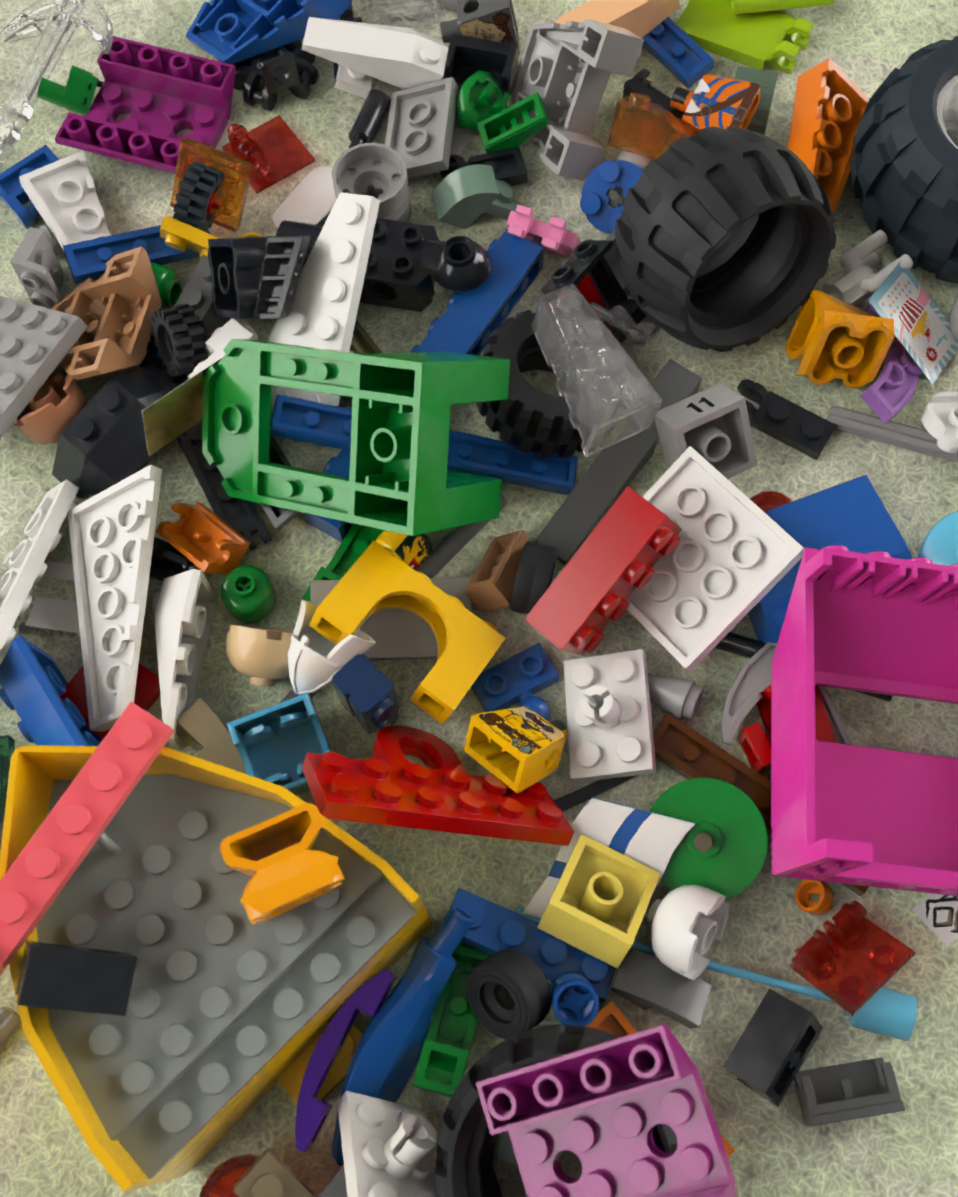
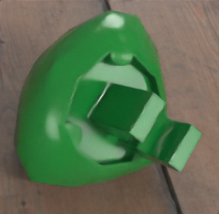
M477 71L468 77L458 91L455 109L456 119L461 127L478 130L477 123L508 108L507 103L511 95L507 92L503 94L498 82L489 72Z

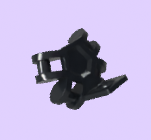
M300 40L232 64L236 70L234 89L243 90L245 104L251 106L255 103L261 104L264 110L270 112L276 104L277 92L288 88L295 97L305 100L311 93L310 85L316 84L319 79L318 70L313 65L315 55L301 50L302 43ZM261 78L264 79L265 84L263 91L259 90Z

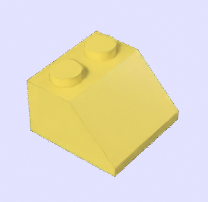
M581 834L537 928L618 969L633 945L661 873Z

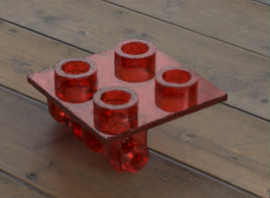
M280 115L249 132L243 125H238L237 123L230 125L227 130L229 143L222 146L224 152L257 194L315 162L313 156Z
M856 900L851 904L844 903L841 906V910L832 917L834 924L828 920L823 923L824 933L816 929L813 932L814 936L801 948L797 947L794 950L796 956L792 959L793 963L790 965L796 973L851 1016L916 954L911 948L865 918L864 916L867 914V911Z

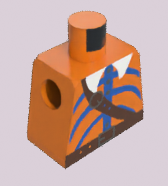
M706 74L702 76L695 92L677 86L672 95L670 107L685 112L682 124L684 133L689 137L698 134L700 129L708 127L727 129L729 126L747 129L760 103V85L753 82Z

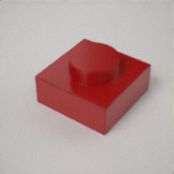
M759 722L743 728L737 740L751 768L759 774L770 770L771 734L769 732L764 733Z

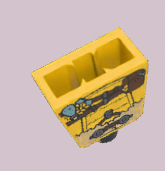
M524 706L471 715L463 751L514 792L519 793L555 772L560 762L564 743L568 738V731L562 721L554 720L548 722L539 714Z

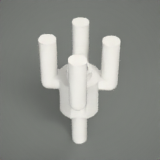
M878 230L843 254L841 263L844 270L825 282L822 291L853 306L858 305L860 309L865 310L867 306L871 305L868 301L897 264L900 262L902 268L909 269L913 266V261L909 255L903 254L875 274L872 268L879 264L880 259L873 251L888 241L885 232Z

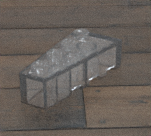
M574 283L542 295L531 327L547 365L553 368L557 378L555 385L560 396L564 395L570 409L569 418L574 429L578 428L582 438L581 447L585 457L649 429L663 402L662 398Z

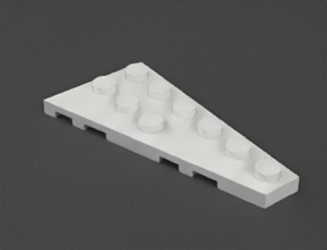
M154 465L145 467L73 507L67 513L90 730L104 732L111 729L129 703H134L162 469Z
M67 479L47 492L24 529V534L29 538L20 542L16 549L9 553L3 563L9 570L0 579V652L7 648L16 634V629L13 628L17 617L21 616L30 605L32 596L29 595L33 584H36L44 575L47 569V564L44 563L46 556L60 542L62 533L58 531L62 523L68 520V511L76 506L73 500L79 487Z

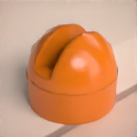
M804 879L798 885L795 892V901L801 910L811 915L819 916L827 914L833 907L835 894L825 882ZM811 895L819 896V901L810 902Z

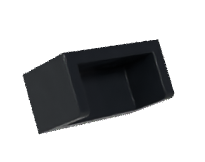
M453 34L448 47L443 79L453 77L459 91L461 85L468 77L477 71H486L498 82L503 94L505 92L510 94L518 69V46Z

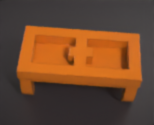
M196 502L195 505L176 503L171 506V509L177 514H181V517L175 523H170L169 521L160 522L155 532L204 573L227 575L231 570L238 568L251 543L203 503Z

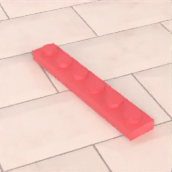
M130 702L0 881V976L175 732L170 726L133 702Z

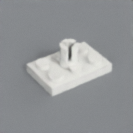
M643 649L563 661L571 780L577 783L657 773L647 660Z
M345 1091L337 1102L347 1197H437L434 1172L436 1165L433 1154V1147L437 1142V1134L435 1128L427 1120L426 1110Z

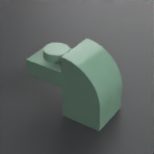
M484 164L469 165L453 171L432 192L438 220L463 229L468 228L482 213L508 220L510 212H516L517 208L511 184L496 180L492 166Z

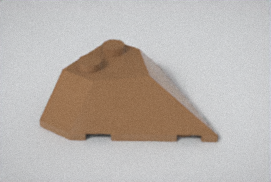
M143 247L116 254L106 263V271L95 282L89 277L52 308V310L79 316L88 326L59 363V366L75 380L139 365L145 358L152 334L151 328H154L151 318L154 317L153 312L161 308L162 301L148 253Z

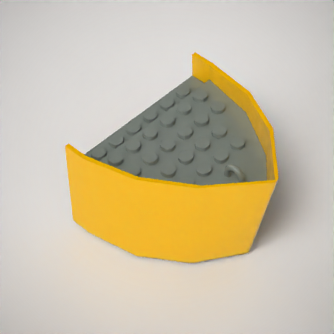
M25 745L20 746L13 752L10 760L0 853V881L98 746ZM163 747L27 938L29 941L129 952L136 956L137 962L126 1016L18 1005L23 1033L90 1151L124 1192L186 1175L278 1082L298 1104V1097L309 1060L320 1037L336 1012L368 980L385 969L389 971L412 948L420 936H423L433 925L420 896L384 859L322 814H320L322 817V827L311 850H319L339 857L338 865L345 879L342 881L343 885L270 920L252 925L246 910L240 902L244 895V889L252 877L226 865L220 852V843L228 836L303 805L305 802L283 786L168 747ZM25 943L9 964L16 1001L18 998L16 988ZM355 1023L317 1095L322 1100L347 1076L353 1056L363 1035V1032Z

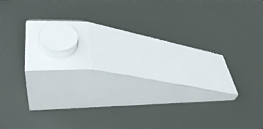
M197 569L164 578L161 592L157 591L155 593L152 604L155 620L162 722L175 731L168 742L174 748L182 749L186 732L176 720L193 704L218 603V597L202 570Z

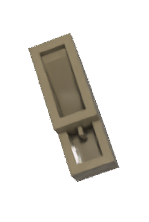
M199 697L176 720L182 729L203 748L196 757L247 774L229 731L219 717Z

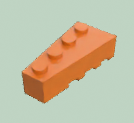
M828 58L798 76L788 149L806 164L819 181L834 213L851 170L850 161L854 153L853 139L870 99Z

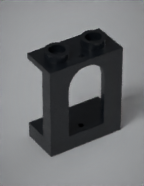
M588 239L581 242L574 249V254L564 265L553 271L551 279L541 291L555 313H559V310L571 312L570 316L579 319L580 317L567 295L588 274L609 310L594 328L600 327L607 333V341H613L616 347L619 348L647 315L640 309L635 299L627 298L604 257L613 247V242L611 240Z

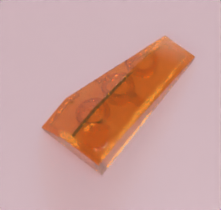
M630 93V96L624 97L616 104L607 146L656 160L669 149V145L682 137H691L699 132L661 105L651 103L649 96Z

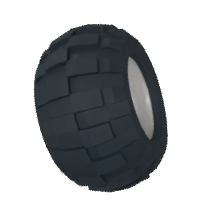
M955 36L953 40L942 39L912 53L901 68L897 69L895 67L873 93L866 105L853 139L854 153L850 165L855 199L859 198L863 219L871 232L884 231L888 238L886 243H889L894 248L893 254L896 255L897 259L903 254L911 257L913 261L911 268L920 267L935 273V279L958 284V36Z

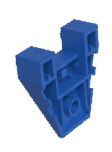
M211 0L210 4L204 2L186 37L190 42L218 61L232 65L304 38L309 17L338 20L352 3L350 0Z

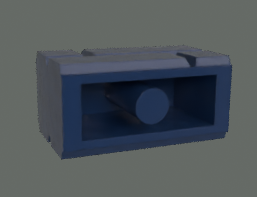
M364 653L355 656L333 676L332 684L341 704L353 717L356 716L357 721L369 734L375 733L384 727L393 726L400 716L398 714L399 703L393 683L381 671H377L376 666Z

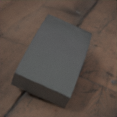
M630 948L618 969L615 968L609 989L644 1010L656 1008L692 1029L701 1025L712 985L698 977L691 980L671 970L661 963L658 958Z

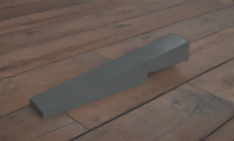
M669 359L536 538L535 543L557 548V559L567 565L626 487L630 485L654 454L655 447L660 440L653 413L697 394L702 378Z

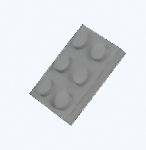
M453 77L392 93L385 145L396 150L406 163L408 179L448 170L456 97L458 93V85Z

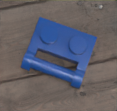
M44 145L0 173V198L25 229L34 225V220L41 215L33 203L27 207L23 206L30 198L21 186L19 176L59 160L47 145Z

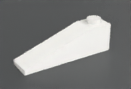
M309 17L301 48V50L401 89H408L441 80L444 75L449 49L442 40L412 28Z

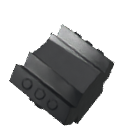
M256 236L208 239V261L211 269L212 302L215 316L235 319H280L288 317L311 236Z

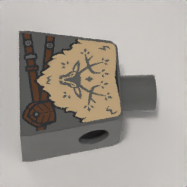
M457 0V19L440 22L444 43H449L452 35L457 34L518 46V55H520L518 26L512 0Z

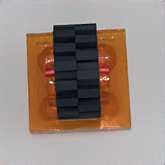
M185 137L180 142L170 206L173 207V212H175L173 218L204 232H208V229L213 224L236 232L241 226L253 164Z

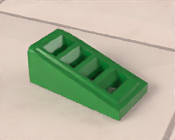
M537 92L477 123L484 149L486 153L520 146L549 124L550 121L542 97ZM535 109L537 116L531 119L529 113ZM523 118V119H524V123H522L521 125H519V124H518V121Z

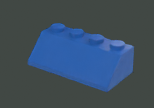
M22 635L14 639L0 665V684L3 687L0 689V696L11 710L15 709L21 718L17 725L23 736L30 743L34 742L36 745L99 746L102 742L101 737L85 726V720L73 702L68 698L60 699V696L66 693L65 686L68 682L54 658Z

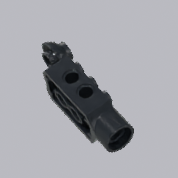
M330 212L316 225L284 220L278 227L276 236H311L302 269ZM377 218L359 303L422 312L432 303L435 295V281L443 288L454 292L469 291L477 288L487 280L491 272V259L481 245L468 237L454 236L446 242L439 241L434 226Z

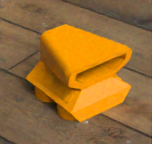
M813 289L810 298L799 311L786 343L785 351L790 359L801 360L796 375L807 376L814 384L822 385L834 379L842 380L849 388H860L867 383L873 382L895 337L894 319L875 317L873 314L823 291Z
M305 803L226 837L220 843V852L226 865L252 877L247 883L244 895L240 900L252 925L270 920L343 885L342 881L345 879L338 865L339 857L323 851L311 850L322 827V817L317 806L313 803Z

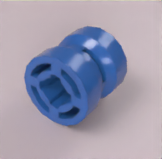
M574 970L563 971L554 977L549 987L551 991V1005L558 1020L564 1025L586 1026L590 1024L597 1016L599 1000L588 978Z

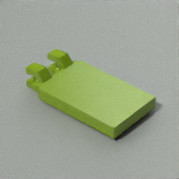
M690 0L676 22L703 50L758 70H763L767 64L774 69L789 74L793 72L797 65L796 57L800 50L805 51L811 38L809 34L814 26V23L800 17L792 18L791 14L780 10L734 14L731 9L732 0Z

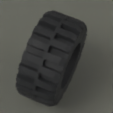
M550 308L537 309L536 313H532L531 310L518 313L516 319L512 316L500 323L499 328L493 330L482 356L510 359L508 400L477 402L476 405L479 413L482 416H487L485 423L493 433L498 431L501 434L500 439L509 446L511 443L520 447L519 451L526 454L534 451L539 453V457L552 458L553 454L559 453L560 457L573 456L576 449L578 452L590 449L593 443L599 442L606 434L626 390V367L622 357L618 358L620 351L613 341L608 342L607 333L600 327L596 329L592 327L590 320L583 316H580L579 319L570 316L571 312L559 310V313L551 312ZM531 370H544L555 373L566 379L578 394L569 397L548 395L530 385L521 373Z

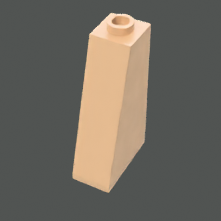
M590 0L561 16L555 23L565 24L566 21L584 22L586 19H592L626 28L643 38L680 7L679 0Z

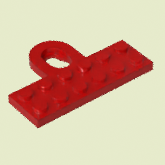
M395 725L382 728L378 732L373 745L372 753L374 758L360 760L346 758L335 752H325L323 754L307 752L302 765V770L320 814L327 819L569 846L575 832L564 817L561 809L558 808L547 792L546 787L540 782H536L522 792L516 793L493 774H487L485 777L470 775L451 746L437 736L413 727ZM404 755L419 758L431 769L412 763Z

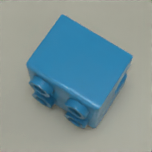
M308 693L226 723L233 744L241 756L247 775L283 786L296 796L310 791L302 770L306 753L323 754L331 752L316 708Z

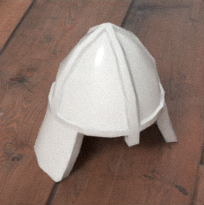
M306 600L301 601L294 632L290 637L291 644L287 654L290 681L294 692L299 695L315 693L331 684L333 676L355 656L363 654L376 643L369 635L359 629L355 635H348L337 645L333 644L309 626L318 605Z

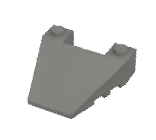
M586 19L584 22L566 21L565 24L555 22L532 24L510 94L516 104L537 92L540 93L550 123L534 134L531 139L533 142L540 144L542 149L540 158L542 162L558 176L585 181L590 172L602 164L605 148L589 136L611 72L631 77L634 66L640 58L641 47L644 39L626 28L592 19ZM535 109L529 113L531 119L537 116Z

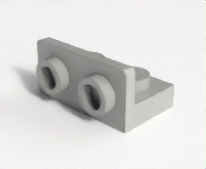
M30 227L10 263L19 277L20 283L24 286L30 297L31 303L52 309L63 300L58 289L62 285L64 272L44 231Z

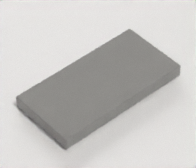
M470 577L430 578L435 586L447 595L458 598L465 608L472 612L471 599L465 593ZM310 580V602L319 606L340 580ZM399 608L380 610L372 614L359 628L376 642L364 652L370 661L437 659L438 646L432 629L425 620L411 611Z

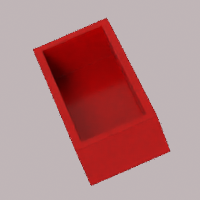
M627 486L524 620L561 651L581 656L585 652H593L603 640L604 634L602 631L611 620L617 621L629 606L627 599L636 588L642 589L651 580L655 572L652 567L661 556H669L677 547L680 541L678 534L682 529L668 516Z

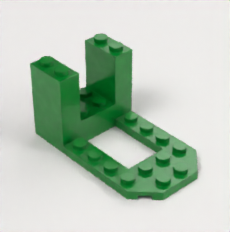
M231 339L223 349L225 352L224 357L218 364L211 365L203 377L202 453L209 465H216L224 480L221 484L229 497L409 536H417L499 518L502 479L447 470L451 404L508 400L510 359L453 352L363 354L248 339ZM271 385L352 397L349 477L269 462Z

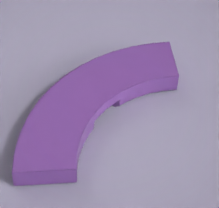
M872 305L867 306L864 310L875 317H880ZM896 336L881 364L876 381L860 396L885 424L895 418L910 401L916 391L918 377L922 372Z

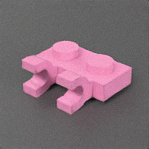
M520 204L517 205L516 212H510L506 223L509 228L508 234L522 239L526 238L532 242H539L542 246L546 247V251L560 257H565L566 253L574 254V249L581 243L577 234L567 231L565 220L552 216L549 224L534 219L533 210Z

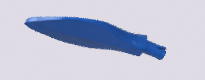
M451 904L449 911L430 938L420 936L405 974L379 1008L362 1035L350 1064L341 1097L345 1091H350L394 1103L399 1099L420 1059L438 998L457 965L451 955L469 928L476 922L475 918L471 917V914L462 907ZM337 1113L332 1142V1156L340 1167L344 1165L339 1115Z

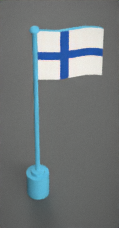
M592 797L571 824L575 832L569 846H561L549 875L526 908L518 907L514 912L538 923L540 922L581 834L660 872L661 875L653 892L654 895L674 850L696 823ZM637 941L633 942L631 949L656 956L652 945ZM710 961L705 968L844 1005L843 1014L850 1017L851 1027L903 1041L910 1039L914 1029L917 1012V1001L914 995L859 981L855 989L848 988L846 995L842 996Z

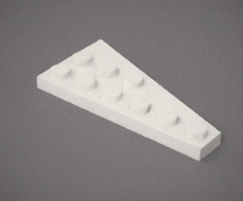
M340 192L301 271L289 316L277 320L267 342L350 351L380 200L373 196ZM271 385L270 416L273 414L277 394L337 407L340 395Z

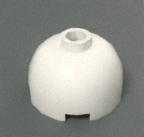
M683 885L669 892L663 901L660 899L654 901L647 916V923L652 925L650 939L653 951L661 963L691 980L701 975L710 962V959L703 955L710 948L714 938L720 941L724 933L730 908L729 903L724 901L726 896L699 885Z

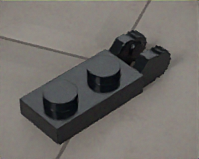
M742 379L737 387L739 393L760 405L757 410L751 402L746 400L750 426L817 460L837 425L771 391L767 392L763 385L755 383L753 380Z

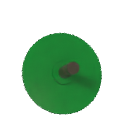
M713 778L689 779L670 787L651 807V812L696 823L674 850L660 880L671 891L683 885H699L726 896V900L744 891L760 873L765 862L768 847L765 822L755 803L736 786Z

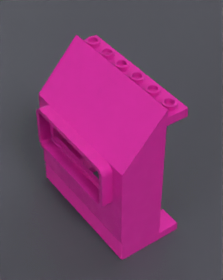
M840 545L823 547L821 550L805 547L772 661L771 874L772 876L958 896V758L818 741L816 739L815 685L958 704V564L950 566L933 564V561L928 558H912L909 560L892 558L889 553L880 551L867 554L851 552L847 547Z

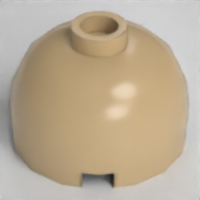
M229 623L226 637V653L229 662L237 672L250 676L249 684L273 687L274 679L289 677L287 654L291 644L290 637L294 631Z

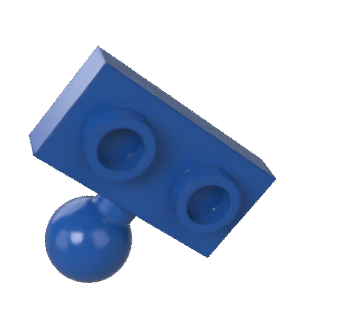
M537 643L482 672L471 688L485 712L507 709L519 703L518 707L524 706L548 721L550 708L547 702L533 695L558 682L559 673L540 643Z

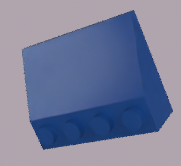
M867 475L764 511L804 548L821 550L823 547L840 545L847 547L851 552L867 554L880 551L889 553L892 558L912 559L909 547ZM802 558L749 611L748 615L758 641L778 642Z

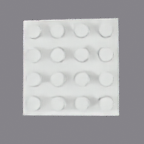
M689 446L642 496L675 522L682 531L678 534L680 541L674 551L667 557L661 556L652 567L655 572L651 580L642 589L636 588L627 599L629 602L627 610L686 670L691 672L802 558L805 548L695 449Z

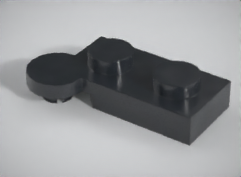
M520 147L471 156L468 162H465L461 156L450 155L448 170L439 172L441 177L445 178L453 171L462 167L484 164L492 166L496 180L504 181L511 184V186L528 183V173Z

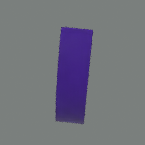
M385 969L363 984L336 1012L320 1037L309 1060L298 1097L295 1140L296 1148L305 1153L312 1149L333 1106L317 1097L359 1012L362 1011L372 1017L375 1016L385 1002L397 978L394 973Z

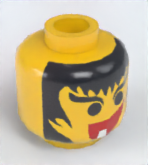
M384 530L375 540L381 546L393 550L401 561L414 570L432 552V544L427 537L430 533L409 536Z

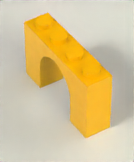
M373 540L317 607L309 626L337 645L348 635H355L363 623L372 614L380 610L399 608L420 616L430 626L436 637L438 653L433 668L409 700L443 724L458 706L506 637L500 634L492 623L480 619L466 609L458 598L447 595L435 586L427 575L420 571H415L401 561L393 550L383 547Z

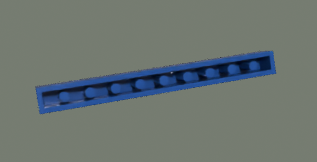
M506 229L499 240H493L488 247L487 253L491 259V272L487 280L477 288L469 291L454 292L448 302L447 310L441 318L437 317L433 320L426 338L421 345H415L410 353L453 352L480 356L493 330L499 328L500 323L506 320L543 269L544 247L526 238L522 239L508 234V229ZM342 450L337 457H332L327 462L323 473L349 477L350 451ZM303 513L307 523L341 543L353 523Z

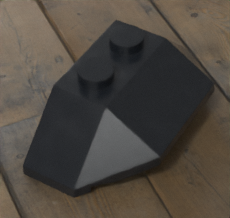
M154 364L111 377L60 433L52 475L61 483L67 479L79 487L76 497L81 499L87 498L89 495H97L142 470L158 452L156 451L148 457L142 410L177 388L178 385Z

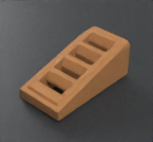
M524 530L494 537L465 590V593L479 610L487 612L509 607L523 547L528 538Z

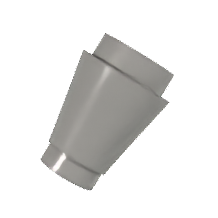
M648 673L650 701L680 720L683 717L692 720L699 709L704 689L695 686V681Z

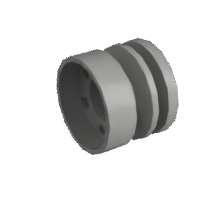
M373 142L358 144L344 151L336 160L332 170L336 200L340 192L373 196L380 200L377 218L409 223L412 209L406 163L401 155L387 145Z

